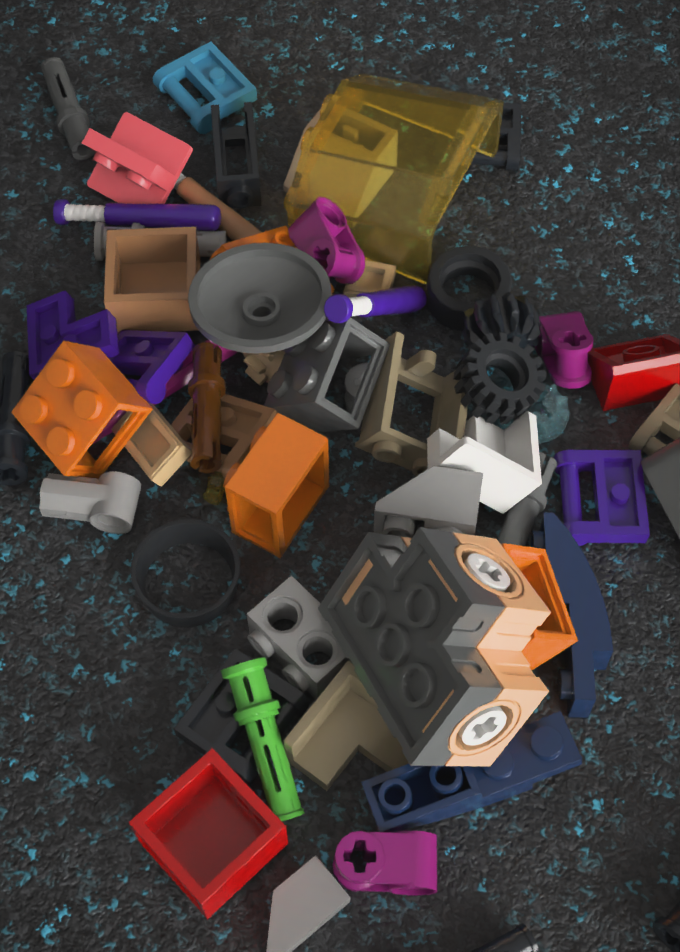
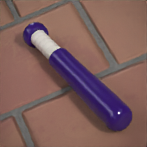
M59 199L55 201L53 206V218L58 225H67L72 220L83 222L101 221L105 222L106 225L132 226L133 223H140L145 227L151 228L196 227L198 231H215L220 227L222 219L219 207L211 204L106 203L103 206L70 204L66 199Z
M417 285L360 293L356 297L350 298L344 294H334L326 300L324 313L333 323H344L352 316L357 315L360 317L412 313L421 310L425 306L427 295Z

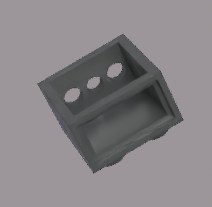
M352 318L344 323H333L330 320L324 321L322 326L309 338L295 346L284 349L285 354L279 369L268 383L267 392L269 394L264 406L276 409L277 413L315 432L359 429L388 353L390 343ZM371 355L349 413L324 398L339 360Z

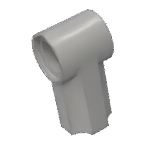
M105 472L100 475L99 479L49 473L46 478H43L40 488L39 509L42 516L87 521L101 531L112 534H124L132 529L142 484L135 477L122 472Z

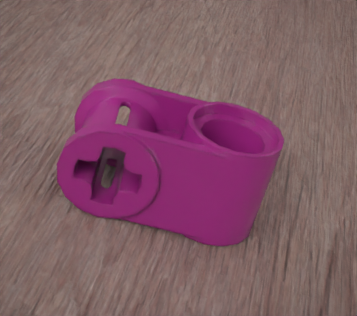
M318 197L288 228L290 239L297 249L317 260L326 271L328 277H334L336 281L342 284H353L363 274L365 268L364 253L357 244L342 210L330 199Z
M574 311L539 316L541 324L539 326L540 335L538 336V345L535 346L537 355L542 358L551 381L559 387L568 389L584 387L592 379L591 367L588 364V352L593 347V336L585 325L582 313Z
M397 831L393 833L351 832L344 836L337 845L332 865L334 877L345 889L355 892H390L407 896L437 893V835L426 831ZM353 851H361L363 860L370 862L366 864L363 873L354 872L353 863L348 861Z

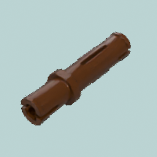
M203 342L193 348V378L188 383V393L193 398L190 466L195 470L199 467V472L212 473L219 470L222 465L221 397L225 395L226 383L221 377V348L218 346L214 348V344Z

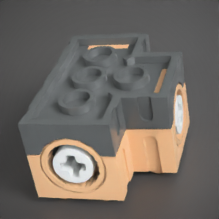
M419 527L412 538L368 532L318 607L324 620L328 621L333 629L332 633L344 654L353 663L354 671L370 697H373L378 705L377 710L393 737L397 738L401 744L402 752L410 766H491L549 692L540 677H536L530 669L531 665L521 651L530 641V635L537 626L542 625L551 611L497 539Z

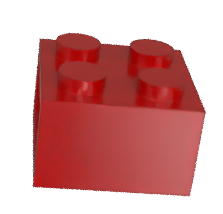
M213 748L128 822L136 840L207 920L289 844L286 825Z

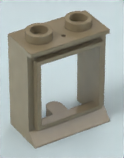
M396 331L385 339V341L390 343V347L364 413L360 439L355 443V447L371 453L375 459L381 462L397 464L411 470L415 476H418L428 469L427 444L390 428L397 380L435 397L429 437L440 428L462 439L465 434L468 406L464 407L460 402L465 393L456 394L454 386L459 380L453 379L454 372L446 377L432 372L436 364L437 355L435 352L421 350L408 360L401 358L404 335Z

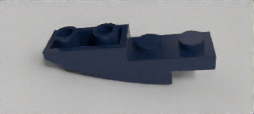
M544 512L539 531H532L530 547L546 550L578 639L576 643L562 651L564 652L565 668H559L558 697L561 700H567L568 717L588 718L596 701L594 670H606L613 653L610 623L596 577L583 551L554 513Z
M558 711L522 725L491 766H410V764H406L361 783L379 832L392 833L457 816L533 789V783L582 765V757L562 712Z

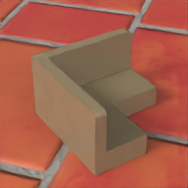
M349 660L284 740V749L289 763L326 791H328L358 751L386 772L409 764L402 752L401 744L397 738L393 737L377 710L378 705L373 697H370L354 671L353 663Z

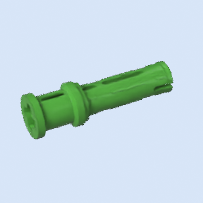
M261 657L221 670V675L223 679L229 680L237 711L233 716L235 722L238 721L239 726L245 725L268 807L281 821H286L301 816L305 812L301 807L290 763L275 715L280 714L278 709L281 707L279 700L272 699L264 668L268 665L266 657ZM247 678H248V680H249V684H250V687H251V690H252V694H253V697H254V701H253V699H252V695H251V692H250V689H249V685H248V682H247ZM259 720H261V723H262V727H263L264 734H265L264 736H263V734H262V730H261V727H260V724H259ZM267 745H268L269 750H270V754H271V757H272V761H273V764H274V767H275V771H276V774H277V778H278V781H279L281 790H279L278 785H277V781H276V778H275V775H274V771H273V768H272V764H271V761H270V758H269V754H268V751H267V747H266Z

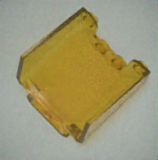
M364 73L342 79L335 93H329L324 99L320 118L315 127L310 126L302 138L300 159L292 186L289 188L284 200L289 227L318 197L328 198L344 213L347 224L364 253L365 260L395 265L396 273L422 284H427L432 259V240L436 227L476 153L480 152L494 157L498 151L504 102L494 98Z

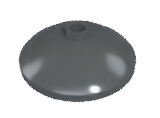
M252 243L226 250L205 263L192 280L188 293V303L195 326L207 339L232 351L261 354L290 348L313 335L327 318L324 313V305L326 300L332 296L331 283L326 271L312 256L287 245Z

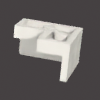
M526 411L504 430L494 424L485 422V419L480 416L476 418L473 415L466 421L465 434L462 439L439 428L427 438L428 469L432 466L483 473L479 502L504 514L542 484L536 415Z

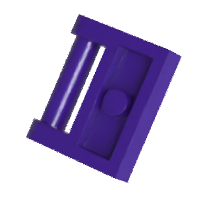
M122 330L118 335L119 355L109 359L122 374L142 376L139 380H127L149 404H159L163 401L166 394L165 384L173 374L180 370L183 361L195 345L187 332Z
M563 450L555 454L554 459L557 461L555 472L560 475L563 524L579 546L586 543H647L650 532L643 468L641 465V450ZM581 471H592L596 521H582L579 473Z

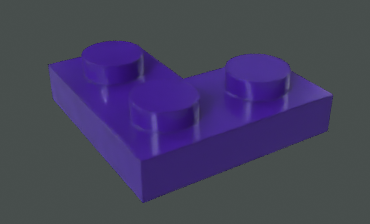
M66 290L26 305L29 375L34 380L63 340L98 347L108 358L119 355L117 322L108 309L76 321L74 299Z

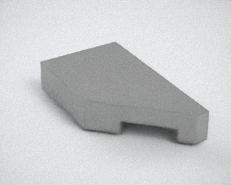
M316 855L273 890L266 952H292L350 903L351 897Z

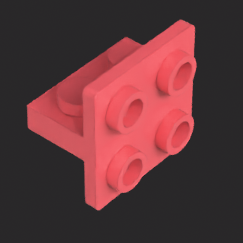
M128 112L123 113L111 138L89 128L82 141V144L96 152L93 160L97 164L87 181V186L117 203L165 204L193 152V148L189 144Z

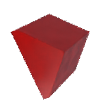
M663 334L592 348L588 352V364L591 367V380L602 410L606 411L661 400L676 383L680 385V339L669 334Z

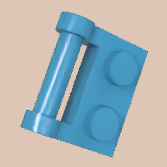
M211 41L161 67L153 76L154 85L162 93H168L191 118V125L200 134H206L213 129L211 105L219 104L220 119H223L243 108L244 102H254L257 100L256 87ZM187 78L210 103L201 106L179 81Z

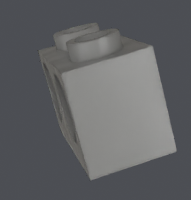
M290 576L247 613L249 627L247 638L252 647L262 657L268 659L272 656L284 668L282 674L288 683L302 692L306 690L317 700L348 660L351 662V660L344 654L332 633L333 629L318 610L321 603L294 577ZM280 619H289L296 623L291 629L285 631L276 630L272 627V624ZM314 652H323L331 658L322 665H313L305 660L307 656Z

